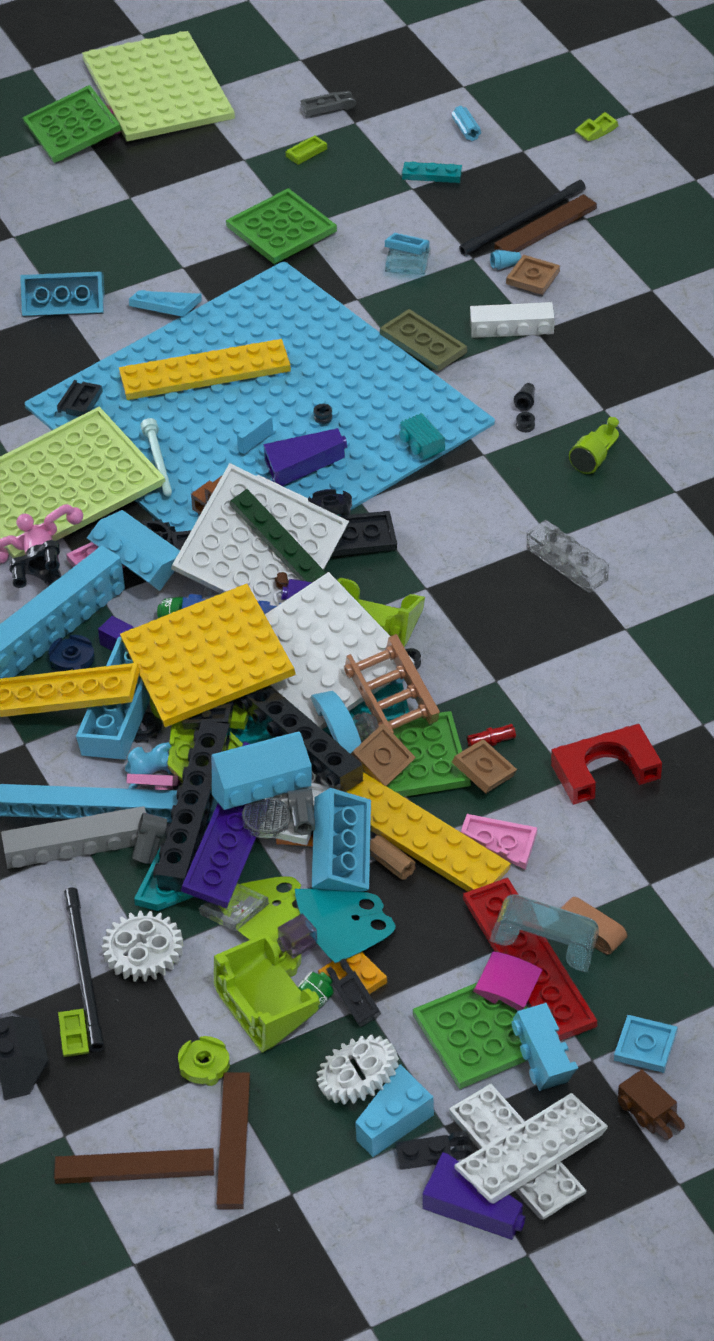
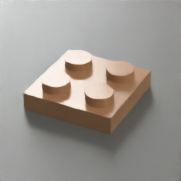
M523 254L506 277V284L543 295L559 274L560 265Z
M384 723L351 753L363 764V770L369 776L385 786L416 758Z
M484 739L455 755L452 763L485 793L513 777L517 771L510 762Z

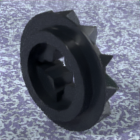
M145 712L141 723L147 727V730L142 731L140 724L134 739L138 743L141 740L148 742L150 738L157 739V734L162 733L161 719L153 713Z

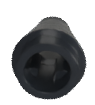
M526 383L515 394L514 404L517 409L526 411L533 407L535 386L531 383Z

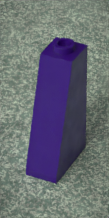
M336 428L263 444L264 459L273 482L284 486L345 458L344 449L347 448V440L345 436H341L339 429Z
M443 1152L422 1193L423 1209L513 1240L516 1232H521L526 1217L523 1215V1204L509 1194L496 1203H490L471 1182L466 1180L454 1168L455 1164L459 1163V1161Z

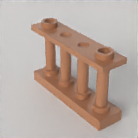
M397 634L388 637L387 646L384 651L356 663L351 654L346 656L344 671L348 678L353 679L372 716L376 718L378 727L384 723L394 734V729L421 717L423 719L426 718L429 725L438 721L440 711ZM387 659L394 660L397 666L396 670L369 682L365 681L360 672ZM396 679L405 680L408 685L407 689L377 702L371 690ZM408 698H415L419 705L418 709L387 721L382 712L383 709Z

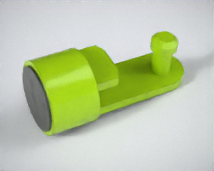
M609 417L607 424L601 425L596 432L591 431L588 435L581 437L569 451V460L576 470L585 474L593 473L606 459L607 451L617 441L619 432L616 429L619 420L616 417Z

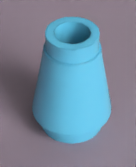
M503 250L491 252V267L500 270L514 266L520 260L521 254L519 252Z

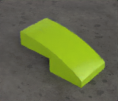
M604 112L594 121L590 118L575 129V132L585 140L592 141L610 133L619 125L617 120Z
M77 1009L58 1012L63 1056L68 1057L89 1053L84 1010Z

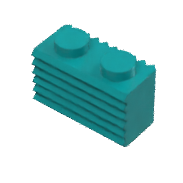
M422 413L412 418L409 417L408 420L401 421V431H399L401 440L404 443H408L412 452L415 455H419L422 460L445 451V437Z

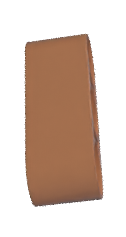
M578 897L570 898L555 913V917L561 926L604 954H611L627 939V932L623 926Z

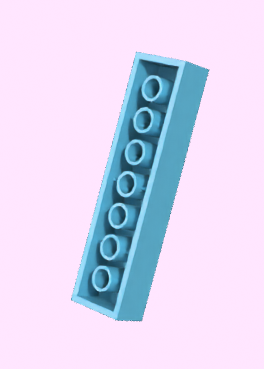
M101 545L0 624V678L14 677L19 672L25 670L28 665L49 650L55 640L61 637L64 638L67 634L73 632L76 627L89 619L96 611L104 607L115 596L122 593L125 589L122 560L119 555Z

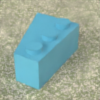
M547 1003L517 1011L512 1021V1028L515 1035L520 1037L522 1043L520 1046L523 1058L528 1060L531 1067L529 1074L533 1084H537L539 1091L567 1083L577 1071L578 1066L576 1062L570 1063L565 1053L569 1048L566 1042L561 1043L557 1034L559 1028Z
M401 1064L395 1070L396 1075L390 1077L391 1082L384 1084V1089L377 1093L355 1122L356 1141L372 1157L434 1116V1097Z

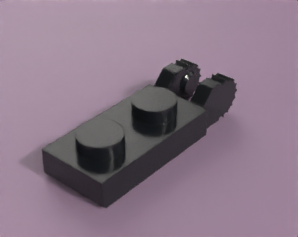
M343 958L339 962L347 976L339 980L337 973L331 966L326 971L359 1027H362L380 1016L381 1012L356 972L352 971L345 958Z
M464 1131L453 1132L449 1136L442 1135L396 1142L399 1167L401 1170L437 1165L443 1152L456 1160L467 1158L473 1153L470 1145H463L469 1142V1134Z

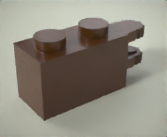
M643 1069L618 1085L619 1105L625 1111L628 1110L641 1127H646L652 1134L657 1132L667 1141L673 1137V1134L666 1124L669 1123L679 1132L685 1128L683 1120L677 1114V1101Z

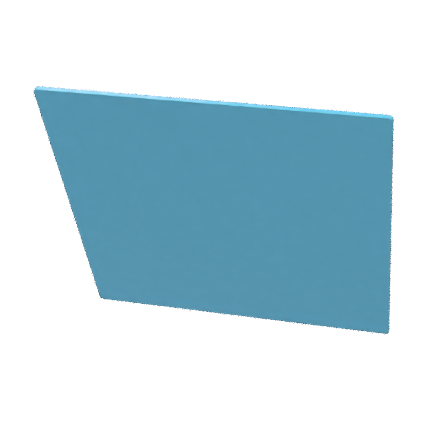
M281 262L25 402L26 409L51 430H54L78 418L77 416L67 415L64 411L58 413L57 410L58 403L74 380H77V383L88 382L102 385L103 392L91 410L100 406L156 467L149 439L143 435L140 426L141 422L145 419H155L159 427L156 436L172 494L168 497L165 496L161 486L134 501L157 521L162 519L163 523L169 522L171 526L175 527L176 532L192 530L200 514L192 510L191 493L209 480L213 482L222 476L229 463L255 476L260 475L273 481L264 459L263 444L338 428L341 436H345L347 440V448L344 449L345 458L292 481L283 487L306 498H309V496L313 498L314 492L325 489H336V493L342 495L343 491H346L352 496V510L495 424V419L399 346L380 335L379 331L287 262ZM278 339H282L291 365L290 372L131 400L126 399L119 373V367ZM318 404L330 405L332 407V421L327 424L315 422L314 407ZM266 413L271 415L273 433L245 454L239 452L237 435ZM420 413L445 437V451L424 460L419 455H415L410 445L404 443L399 436L401 421L408 420L409 417L412 418Z

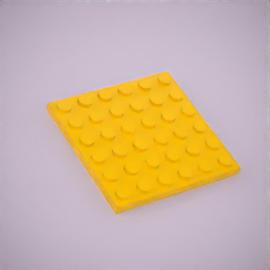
M247 583L120 633L122 642L132 662L138 663L140 668L139 676L164 727L296 675L290 659Z

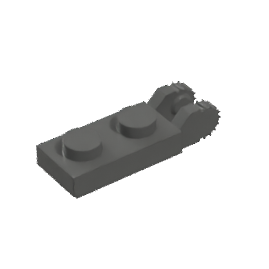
M342 91L302 99L300 104L306 117L333 112L342 108L349 110L355 107L356 101L352 98L353 96L350 91Z

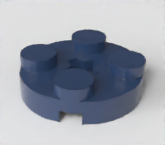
M69 635V639L64 640L61 637L55 640L49 648L50 665L57 671L86 669L92 665L95 659L91 641L81 635Z

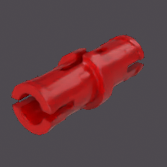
M513 724L494 729L490 727L486 731L467 735L466 738L469 747L482 739L489 745L495 746L498 742L516 738V732Z

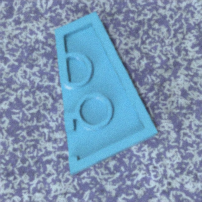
M140 290L129 298V306L183 317L202 301V294Z

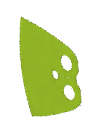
M289 876L238 884L228 907L224 908L217 905L228 921H230L234 911L250 898L265 905V907L237 929L249 940L267 933L273 941L275 940L278 943L303 922L299 909L292 906L293 901L296 900L295 889H301V884L294 877ZM280 883H289L292 889L281 893L277 891L276 887ZM279 900L281 904L274 906L272 902Z

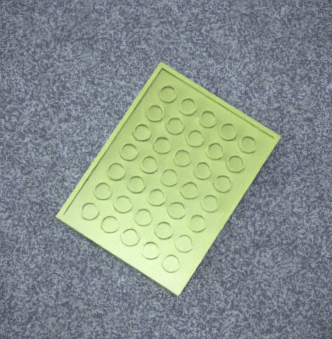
M188 31L162 35L152 39H143L142 41L132 43L127 42L122 45L108 46L107 48L82 53L83 60L109 110L112 109L113 115L121 125V132L126 142L235 119V111Z
M99 406L0 457V539L9 535L17 537L24 533L16 524L17 518L21 514L31 515L34 520L33 525L44 523V519L48 514L64 504L81 509L83 520L79 524L69 523L66 519V514L54 521L57 526V532L52 536V540L57 541L161 487L166 482L165 477ZM12 544L4 546L12 558L25 555L24 550H18Z

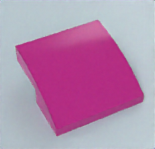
M492 952L473 992L494 1004L501 1000L520 1011L524 1009L542 969L517 957Z

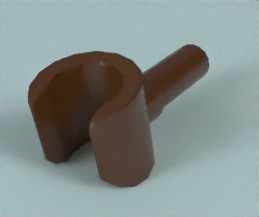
M277 573V577L274 578L275 585L281 590L283 586L287 587L289 580L287 573Z

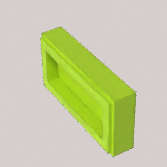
M314 135L286 150V157L299 165L327 150V143Z

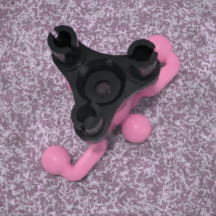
M64 504L48 514L44 519V523L33 525L34 520L31 515L25 513L18 516L16 524L24 533L17 537L9 535L0 539V563H4L9 557V553L4 546L12 544L16 549L24 550L25 555L13 558L9 562V570L12 573L14 587L23 588L27 585L26 574L43 580L47 587L61 577L58 558L60 547L58 542L52 540V536L57 532V526L54 521L66 514V519L69 523L79 524L83 520L81 509Z

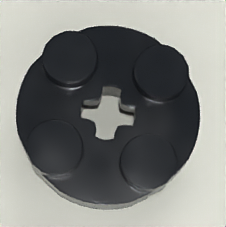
M325 489L314 492L313 498H310V496L308 498L309 502L335 515H349L351 513L352 496L346 491H343L342 495L337 494L336 489Z

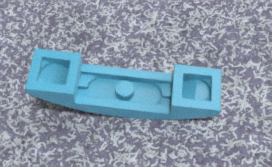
M333 690L311 695L310 698L318 716L324 717L333 739L351 754L361 744V740L354 721L343 701Z

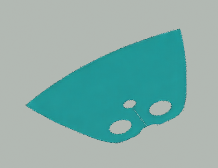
M295 889L297 905L308 931L334 963L368 949L388 937L395 930L396 926L392 918L384 914V904L375 894L361 891ZM369 899L373 901L374 907L367 910L359 906V901ZM352 915H358L360 919L355 921L351 917ZM379 919L386 923V928L376 930L371 927L370 923L373 920Z

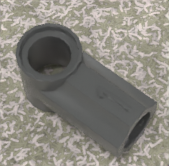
M312 788L287 791L294 832H298L300 835L310 834L311 831L315 830Z
M142 813L138 824L137 833L139 834L132 855L133 859L152 864L159 840L163 838L166 830L167 818Z

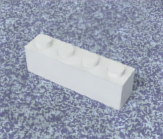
M552 302L470 306L472 338L554 334Z

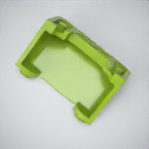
M339 578L337 581L390 636L397 634L405 648L423 611L425 597L410 594L402 600L401 608L391 607L359 599L360 588L358 584L349 579Z
M267 933L214 955L215 989L227 1008L261 1052L277 1045L318 1011V1006L320 1005L317 993L308 988L300 991L280 965V946Z

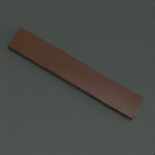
M583 194L495 242L494 249L519 252L597 209V203Z
M250 1072L224 1073L217 1209H244Z
M214 1148L56 1156L55 1184L214 1175Z

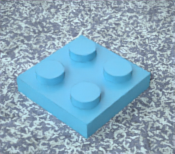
M627 1015L614 1053V1061L664 1073L678 1027Z

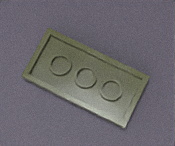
M410 309L380 327V335L437 372L467 353V346Z

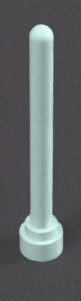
M148 418L141 422V430L143 435L149 439L157 470L165 477L166 482L162 484V490L164 495L168 497L171 496L172 490L156 436L159 427L155 419Z

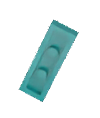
M414 161L404 162L402 180L460 183L462 165Z

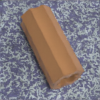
M377 835L374 839L370 840V855L400 879H406L412 875L416 868L414 860L382 836Z

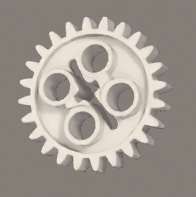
M139 911L137 917L129 913V919L127 920L121 916L120 924L113 922V930L107 929V936L103 937L102 951L104 961L108 962L109 969L114 968L115 975L123 972L124 979L133 975V981H136L139 976H142L145 982L149 975L153 979H157L156 973L158 972L165 976V968L173 970V962L179 963V955H183L182 947L184 945L181 930H177L176 922L171 924L170 917L162 920V913L153 917L152 911H149L147 916H143L142 911Z
M370 1035L367 1040L361 1036L357 1042L352 1038L349 1045L342 1043V1049H333L334 1055L325 1057L327 1063L320 1064L322 1070L317 1072L319 1076L317 1082L323 1095H326L328 1100L333 1099L334 1103L341 1100L343 1104H346L349 1099L352 1103H355L359 1097L364 1101L367 1094L374 1096V1090H383L382 1084L391 1082L389 1076L396 1075L394 1069L399 1067L397 1063L399 1057L392 1043L390 1044L388 1039L383 1040L381 1036L374 1039L373 1035ZM350 1059H355L366 1078L365 1080H361Z

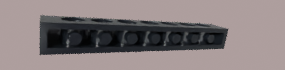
M271 685L234 699L238 707L242 711L246 710L254 722L263 726L270 736L276 738L299 731L312 765V772L324 779L330 788L346 792L363 782V764Z
M202 720L199 730L196 729L194 732L193 741L195 744L194 748L189 749V765L183 769V785L177 789L178 802L177 805L172 806V822L166 826V842L160 846L159 858L161 859L159 864L156 863L154 867L153 877L157 878L159 889L181 891L183 882L202 841L214 800L212 796L211 755L228 750L231 741L229 724Z

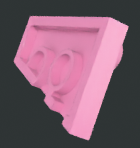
M467 814L461 833L503 859L526 870L537 836V827Z

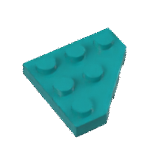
M160 848L134 898L135 905L156 911L194 897L181 891L158 888L157 878L153 877L155 864H159L161 859L159 858Z

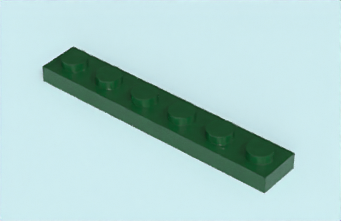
M248 489L230 500L229 505L300 581L313 583L326 574L318 563Z

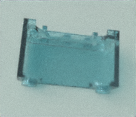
M513 894L504 899L489 941L507 946L515 942L520 930L568 945L566 952L567 963L572 968L587 973L599 935V927L595 920L520 895Z

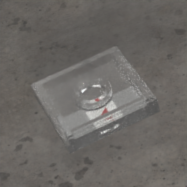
M237 883L227 908L207 901L199 908L200 915L236 932L269 904L268 897Z

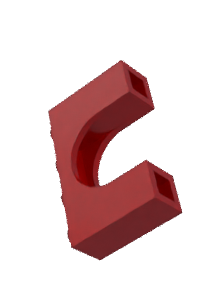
M639 723L551 749V766L573 805L595 799L596 782L587 766L599 758L609 757L623 761L630 768L639 785L661 779L662 762Z

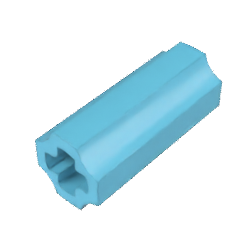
M461 105L455 107L451 115L465 138L471 141L478 139L481 129L468 109Z

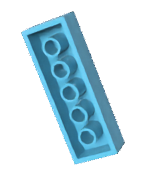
M118 637L106 666L133 663L121 637ZM138 676L131 703L88 707L76 735L82 756L126 760L150 702V696L140 676Z

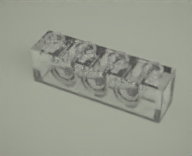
M544 520L527 532L526 548L588 593H591L608 581L609 564L575 541L573 537L565 534L557 526Z

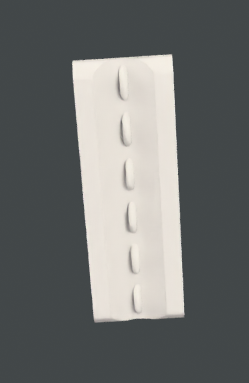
M492 1084L449 1108L452 1119L464 1132L469 1134L470 1140L479 1150L525 1122ZM561 1162L515 1190L537 1217L542 1220L566 1204L586 1194L585 1188Z
M571 1093L455 1164L454 1168L466 1180L471 1182L490 1203H496L599 1138L606 1131L607 1125Z

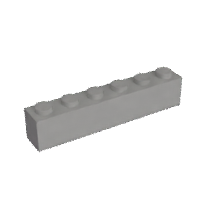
M145 806L2 831L7 869L135 846L139 834L137 833L139 820L142 813H146Z

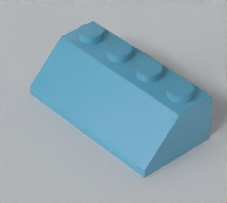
M102 272L20 275L22 316L104 313V274Z
M123 510L101 519L87 537L98 548L102 545L119 555L122 565L159 591L174 573L171 567L180 552L179 549Z
M299 731L211 755L212 796L224 810L312 785V765Z
M329 788L314 797L315 830H313L312 887L325 890L367 891L369 890L371 799Z

